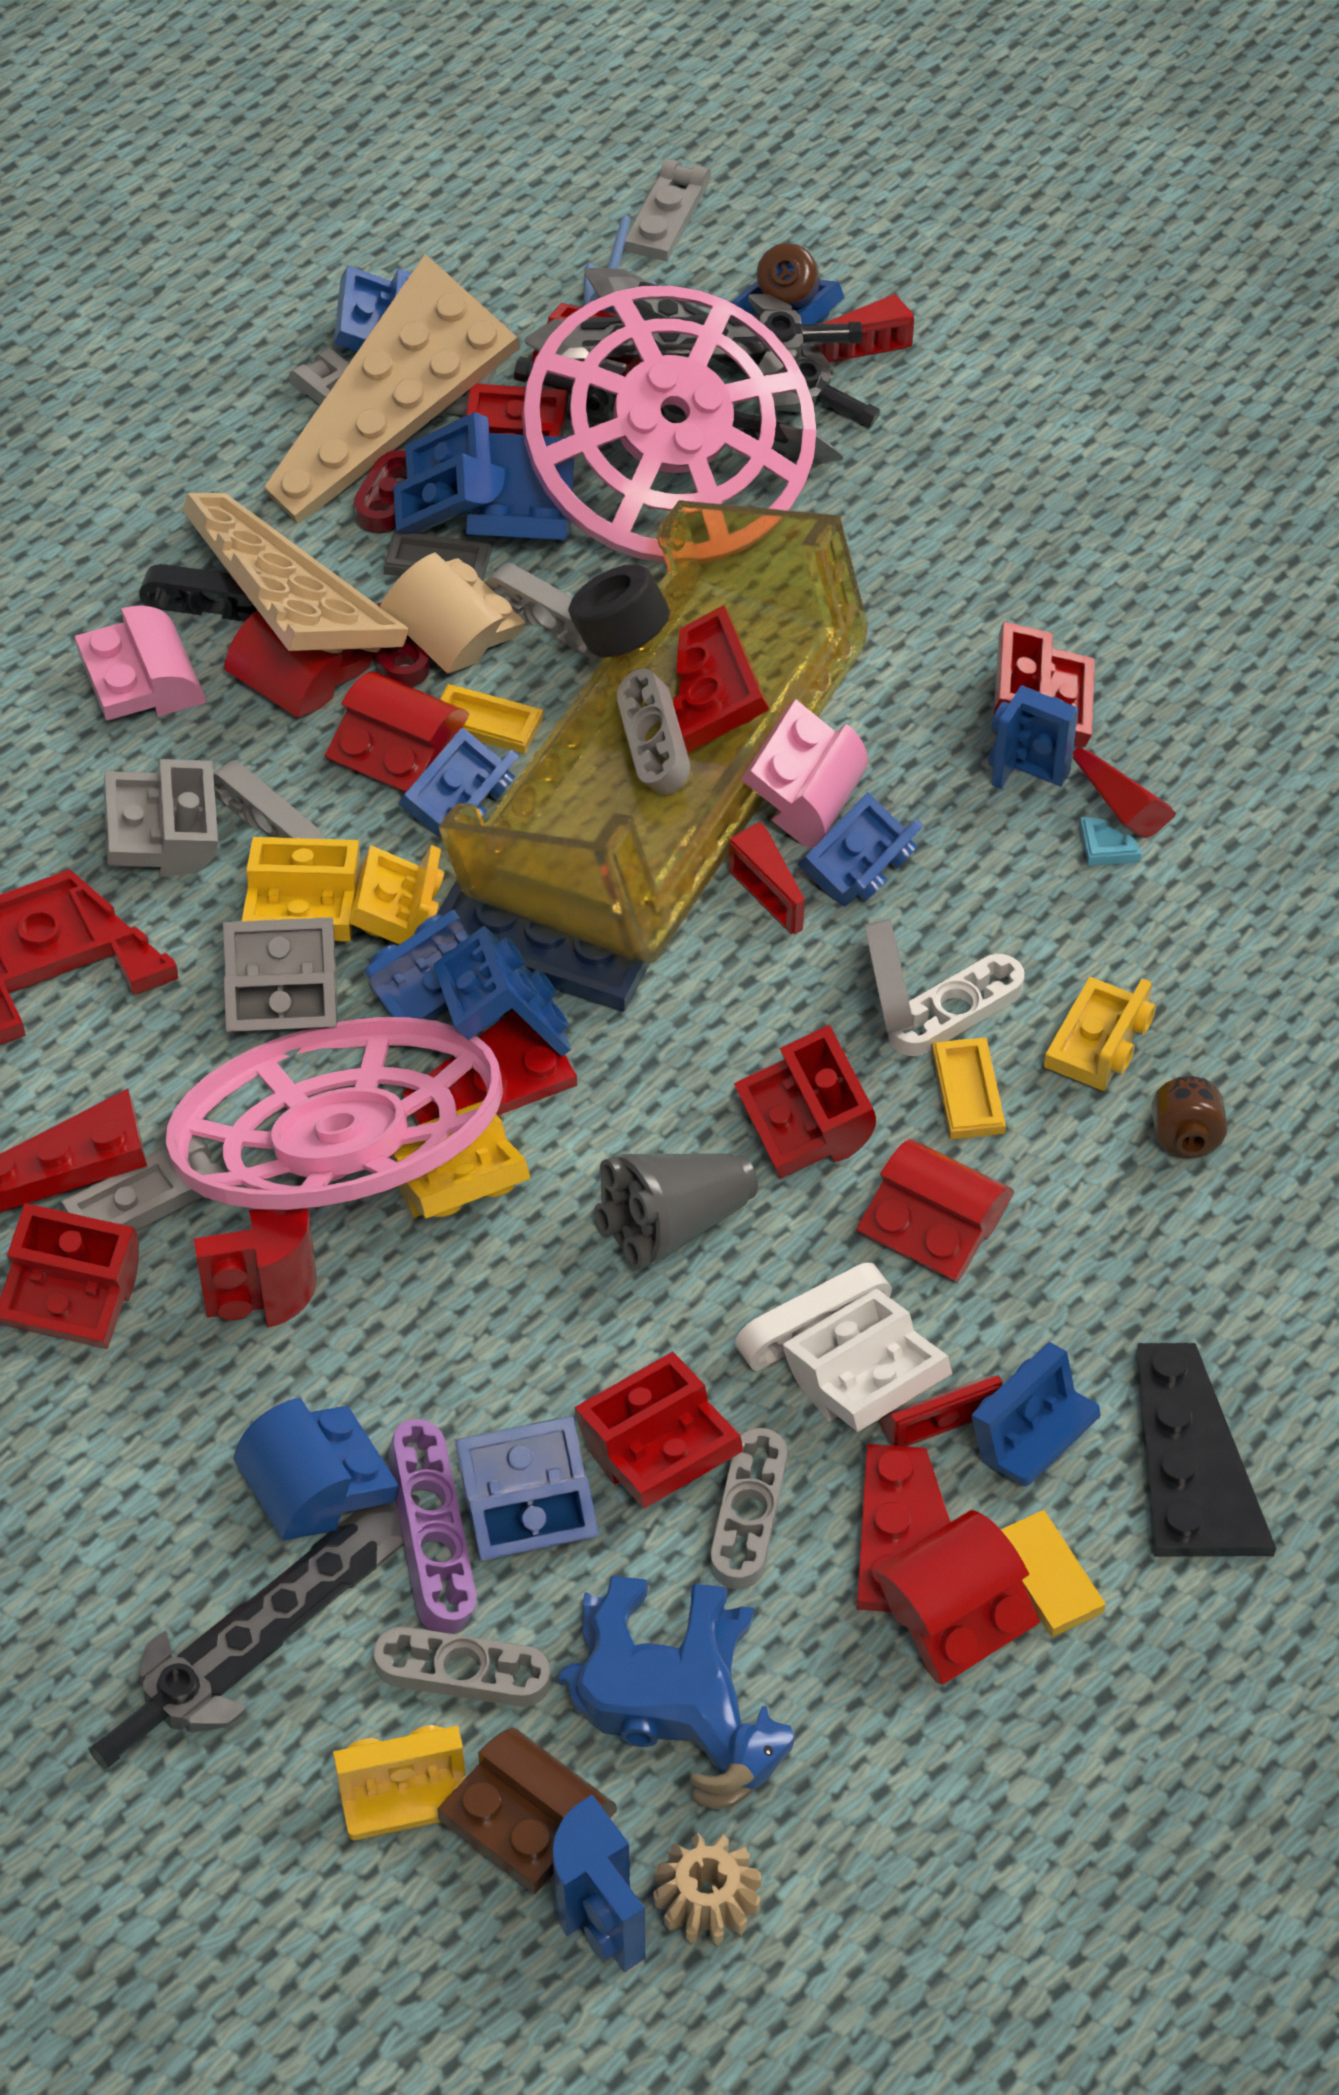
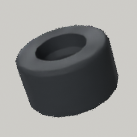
M639 564L622 565L594 577L573 596L568 608L570 618L590 653L600 658L620 656L645 645L667 624L670 615L668 604L650 570Z

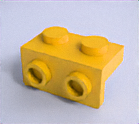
M370 845L362 860L349 924L361 928L372 936L383 937L399 945L414 936L418 926L437 913L439 903L433 899L444 877V871L438 869L441 849L430 845L420 865H416Z
M1089 976L1045 1054L1044 1068L1105 1092L1114 1073L1123 1075L1128 1068L1135 1049V1044L1131 1042L1136 1033L1145 1035L1152 1023L1156 1012V1005L1150 1003L1153 982L1142 978L1134 993Z
M436 1725L424 1726L412 1731L408 1736L385 1741L373 1738L362 1739L353 1742L346 1749L333 1751L347 1832L351 1840H360L441 1822L438 1819L437 1808L466 1778L463 1746L458 1725L447 1728Z

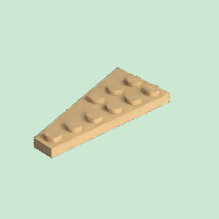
M425 254L264 486L268 497L296 523L316 513L371 469L379 457L396 449L518 351L520 345L517 336Z
M226 493L187 494L182 511L288 651L324 650L330 653H341L343 649L360 648L365 651L378 652L381 648L404 646L409 631L408 627Z

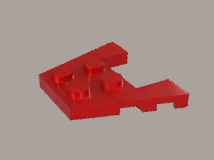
M70 869L0 894V1045L26 1036L22 1019L9 995L11 992L113 956L132 994L136 995L179 979L177 965L174 959L166 952L161 955L149 944L148 937L136 926L129 927L115 914L114 907Z

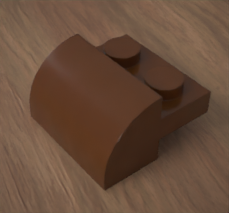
M516 1728L501 1732L478 1752L479 1764L437 1808L438 1819L533 1894H536L554 1874L553 1844L555 1835L563 1818L574 1806L590 1795H593L610 1819L617 1812V1806L611 1799Z

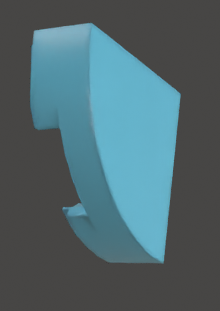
M1093 817L1080 818L1079 826L1088 866L1140 862L1141 851L1131 835L1127 834L1125 836L1118 830L1107 826V821Z

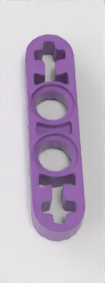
M422 1419L406 1420L397 1427L388 1448V1463L390 1472L399 1484L395 1500L416 1610L421 1623L428 1630L455 1634L467 1625L476 1606V1590L446 1441L442 1431L436 1425ZM409 1442L417 1443L419 1450H427L422 1461V1470L415 1471L418 1465L417 1455L413 1447H407ZM421 1489L429 1490L439 1497L442 1506L436 1510H424L413 1502L411 1493ZM428 1541H438L446 1545L452 1554V1558L446 1562H434L423 1554L421 1545ZM448 1580L445 1587L447 1601L452 1605L458 1604L455 1612H447L445 1604L437 1602L442 1589L441 1582Z

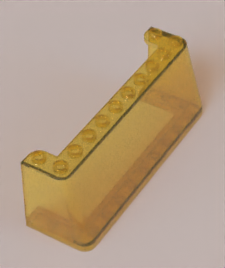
M678 500L666 519L661 522L657 533L658 545L663 551L668 568L667 574L658 585L670 609L667 624L645 645L620 656L604 658L594 675L582 688L573 704L558 721L552 733L534 754L528 766L515 784L510 787L507 795L485 823L479 809L475 805L458 803L444 817L440 824L439 830L442 840L445 843L456 873L457 881L466 896L625 959L644 963H654L658 960L728 855L730 838L745 829L763 802L764 798L744 783L741 778L781 714L796 699L814 715L819 717L865 646L867 618L840 515ZM725 605L734 621L770 710L754 718L751 722L741 725L687 753L690 762V774L684 785L673 794L666 796L658 795L637 776L617 702V690L628 674L637 669L646 668L668 686L673 702L674 697L679 695L680 678L676 674L679 628ZM644 701L641 703L643 707L648 706ZM658 722L650 728L645 736V741L652 739L658 733L662 722ZM663 756L659 757L662 763L666 761Z

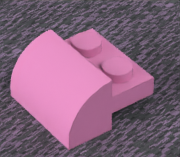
M149 606L121 608L123 623L75 636L77 651L106 721L154 708L158 717L206 703L204 692L172 619L163 611Z
M795 699L785 708L741 780L778 809L772 819L775 824L803 846L813 849L830 831L868 766V755L862 740L849 725L845 724L835 732Z

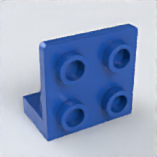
M489 433L491 464L505 468V481L502 491L496 499L467 514L466 534L559 540L570 538L571 521L561 513L540 484L531 466L524 443V435ZM543 436L546 447L567 438ZM575 457L555 465L560 477L572 492Z
M483 926L433 964L454 1027L467 1040L484 1028L494 1025L504 1013L513 1008L561 1056L571 1051L564 1031L569 1027V1023L562 1011L552 1000L557 995L556 989L541 970L537 969L532 973L524 965L525 960L522 954L507 937L500 941Z

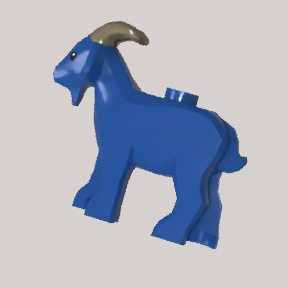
M611 1576L605 1598L593 1596L587 1592L584 1594L582 1633L589 1648V1658L585 1663H573L565 1667L558 1676L559 1685H566L569 1688L570 1699L576 1711L583 1714L594 1727L604 1734L619 1735L626 1743L639 1747L653 1746L657 1743L658 1739L694 1742L705 1752L720 1775H691V1783L697 1787L693 1791V1799L702 1806L716 1810L736 1805L769 1779L782 1760L792 1750L796 1738L790 1725L774 1722L769 1717L766 1706H762L755 1724L749 1722L741 1724L738 1697L732 1680L731 1668L736 1644L748 1633L752 1625L754 1608L740 1606L735 1609L723 1610L728 1595L725 1587L694 1584L691 1590L687 1631L680 1647L675 1648L653 1643L634 1645L627 1624L630 1615L643 1604L648 1592V1583L645 1579Z

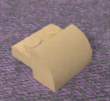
M436 552L425 556L404 572L390 588L380 605V608L409 628L407 635L447 674L479 663L487 648L513 639L521 633L526 624L512 609L510 603L489 588L470 565L462 562L459 558L445 562Z

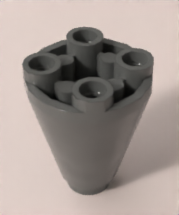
M725 1153L621 1154L604 1159L600 1164L602 1203L596 1204L594 1217L601 1234L606 1237L613 1235L624 1251L629 1266L632 1269L638 1270L657 1264L746 1205L747 1200L754 1198L757 1194L758 1181L756 1172L751 1162L743 1155L734 1157L732 1154Z

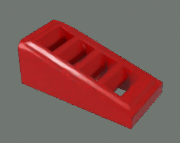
M894 294L822 323L844 324L861 322V344L824 343L814 344V347L821 350L828 362L912 347L914 315L901 299Z
M1079 746L1072 752L1074 761L1122 825L1141 838L1155 835L1175 817L1176 812L1170 805L1091 751L1084 750Z
M758 822L731 837L728 872L790 934L795 935L802 931L805 899L766 827L761 822Z

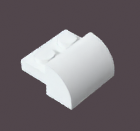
M877 1288L782 1344L795 1380L828 1422L839 1417L857 1432L952 1375L948 1355L915 1332L910 1312Z

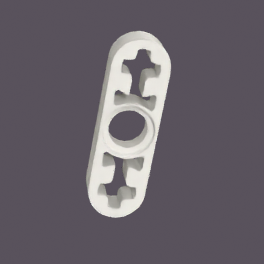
M989 955L910 1000L909 1004L914 1024L913 1029L923 1025V1034L918 1036L913 1031L904 1034L903 1030L888 1033L891 1046L899 1053L908 1056L926 1054L932 1050V1043L948 1041L1015 1002L1023 991L1024 969L1015 958L1008 955ZM994 974L999 979L1008 976L1009 984L1004 985L1002 982L996 981L989 985L990 975ZM985 989L984 999H983L982 996H981L980 991H982V990ZM958 998L966 1001L971 1006V1009L964 1014H951L945 1011L941 1004L948 999ZM929 1010L933 1016L930 1020H928Z
M863 1263L752 1320L737 1335L735 1346L753 1370L758 1371L786 1356L782 1345L875 1288L890 1297L892 1287L875 1264Z

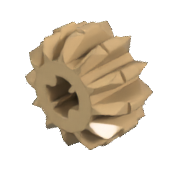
M697 1832L692 1837V1850L690 1851L673 1843L669 1849L670 1863H659L655 1870V1882L660 1887L654 1891V1906L657 1910L666 1911L664 1925L668 1928L669 1932L683 1927L687 1922L686 1940L691 1945L699 1939L701 1929L710 1930V1939L717 1947L723 1942L724 1925L732 1932L742 1936L743 1932L747 1929L745 1915H756L760 1909V1897L755 1892L761 1888V1873L758 1869L748 1868L750 1865V1853L746 1847L728 1853L729 1840L724 1833L715 1841L714 1846H705V1840ZM704 1882L717 1885V1888L715 1885L712 1886V1893L710 1894L697 1891L698 1888L703 1890Z

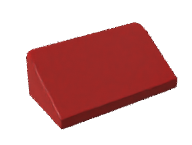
M999 1375L976 1379L893 1410L881 1417L878 1423L890 1445H913L973 1422L972 1414L987 1396L993 1395L1002 1386V1380Z

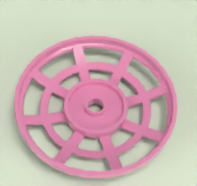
M641 286L616 291L589 302L567 317L549 336L535 359L525 388L522 411L524 443L532 469L545 493L561 513L586 535L613 550L638 559L668 564L698 563L722 558L752 545L772 531L791 510L806 483L814 459L816 441L814 406L806 380L791 353L776 335L753 315L727 300L699 290L675 286ZM642 299H671L698 304L711 309L704 325L679 319H651L644 321L633 301ZM613 307L624 325L623 328L616 330L601 340L587 355L584 362L555 354L565 338L580 323L599 311ZM729 318L745 326L762 340L783 364L787 372L763 376L761 370L751 357L734 341L722 334ZM679 333L696 337L697 340L689 357L677 355L662 356L652 334ZM632 340L642 360V363L634 367L626 377L598 367L611 351ZM715 347L720 348L734 359L749 379L724 384L719 376L707 367ZM546 372L575 380L570 402L571 426L574 435L547 447L542 434L539 408L542 383ZM589 385L617 395L613 409V420L589 428L586 412ZM797 391L803 421L802 445L797 465L771 449L776 427L772 395ZM758 398L761 413L759 440L732 426L734 403ZM665 405H676L685 412L686 420L681 423H671L662 416L661 408ZM620 439L626 450L640 461L632 480L616 470L602 455L598 447ZM725 445L750 459L737 475L724 484L716 486L708 463L719 455ZM582 454L597 476L614 491L624 496L613 522L611 523L600 517L580 501L562 480L555 465ZM763 467L788 483L782 494L763 514L747 525L731 532L722 503L746 489L758 476ZM658 470L669 473L690 472L697 493L670 494L654 491L650 487ZM642 505L672 512L703 509L712 538L699 541H667L644 537L630 531Z
M376 1017L337 1022V1027L309 1028L256 1046L227 1061L206 1075L187 1092L174 1109L167 1125L166 1146L175 1173L187 1187L206 1198L227 1205L253 1209L289 1210L321 1207L352 1201L387 1191L419 1178L448 1162L466 1149L488 1127L499 1109L503 1095L502 1076L499 1063L491 1048L477 1036L467 1040L453 1025L410 1017ZM389 1046L427 1048L456 1057L453 1062L434 1078L409 1069L384 1067ZM366 1047L361 1068L327 1073L296 1084L277 1064V1062L289 1057L284 1055V1053L298 1048L301 1049L296 1054L321 1048ZM473 1068L484 1081L487 1087V1096L478 1109L457 1116L455 1100L448 1088ZM257 1075L261 1077L267 1087L273 1092L272 1095L250 1108L236 1121L233 1127L204 1120L207 1113L219 1102L247 1084ZM355 1085V1087L341 1088V1087H346V1086ZM378 1085L404 1086L417 1091L400 1100L395 1094L379 1089ZM320 1093V1094H318V1095H315V1096H312V1097L308 1098V1096H311V1095H313V1094ZM431 1101L436 1103L440 1116L438 1122L408 1127L406 1117ZM284 1107L288 1109L277 1119L271 1132L254 1130L266 1118ZM193 1135L224 1142L223 1159L228 1172L201 1175L191 1169L188 1153L189 1143ZM427 1140L418 1150L400 1162L388 1158L403 1144ZM244 1146L274 1149L277 1160L246 1168L242 1161V1149ZM364 1169L373 1173L351 1181L328 1185L330 1181L341 1179L347 1174ZM288 1172L307 1177L301 1186L275 1184L264 1180ZM235 1185H244L248 1188L237 1187Z

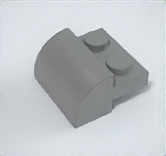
M160 759L158 773L105 771L103 789L108 866L159 867V877L194 874L211 862L218 846L212 761Z
M333 917L223 922L226 1032L337 1027L338 981Z

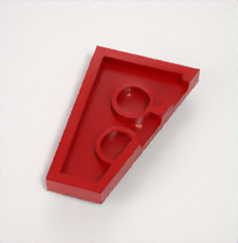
M725 605L679 628L676 674L680 678L679 695L674 697L673 705L687 753L723 734L751 722L754 718L769 711L770 708L734 621Z
M515 1010L478 1036L491 1048L499 1063L503 1095L496 1113L497 1116L578 1086L577 1075L566 1055L561 1056ZM451 1056L427 1075L434 1078L453 1062L456 1057ZM473 1068L448 1088L455 1100L456 1111L482 1102L487 1096V1087L480 1074ZM408 1088L403 1092V1099L417 1090ZM431 1101L412 1113L411 1117L415 1125L418 1126L439 1118V1109L436 1103Z
M127 1088L1 1153L0 1212L24 1205V1203L34 1202L146 1167L147 1162L139 1124L129 1089Z
M867 1444L857 1610L892 1612L873 1570L950 1523L926 1448Z

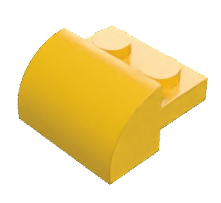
M253 837L246 870L248 888L241 921L333 917L335 941L350 942L353 925L349 924L360 873L359 840Z
M482 1102L456 1111V1115L459 1116L478 1109ZM495 1114L488 1127L466 1149L443 1165L397 1187L413 1218L423 1215L427 1219L432 1216L444 1217L452 1215L459 1211L463 1204L484 1196L497 1197L510 1192L516 1184L531 1178L526 1159L507 1140L502 1120ZM436 1118L434 1120L428 1121L420 1125L438 1122L439 1118ZM427 1140L403 1144L388 1158L400 1162L418 1150Z

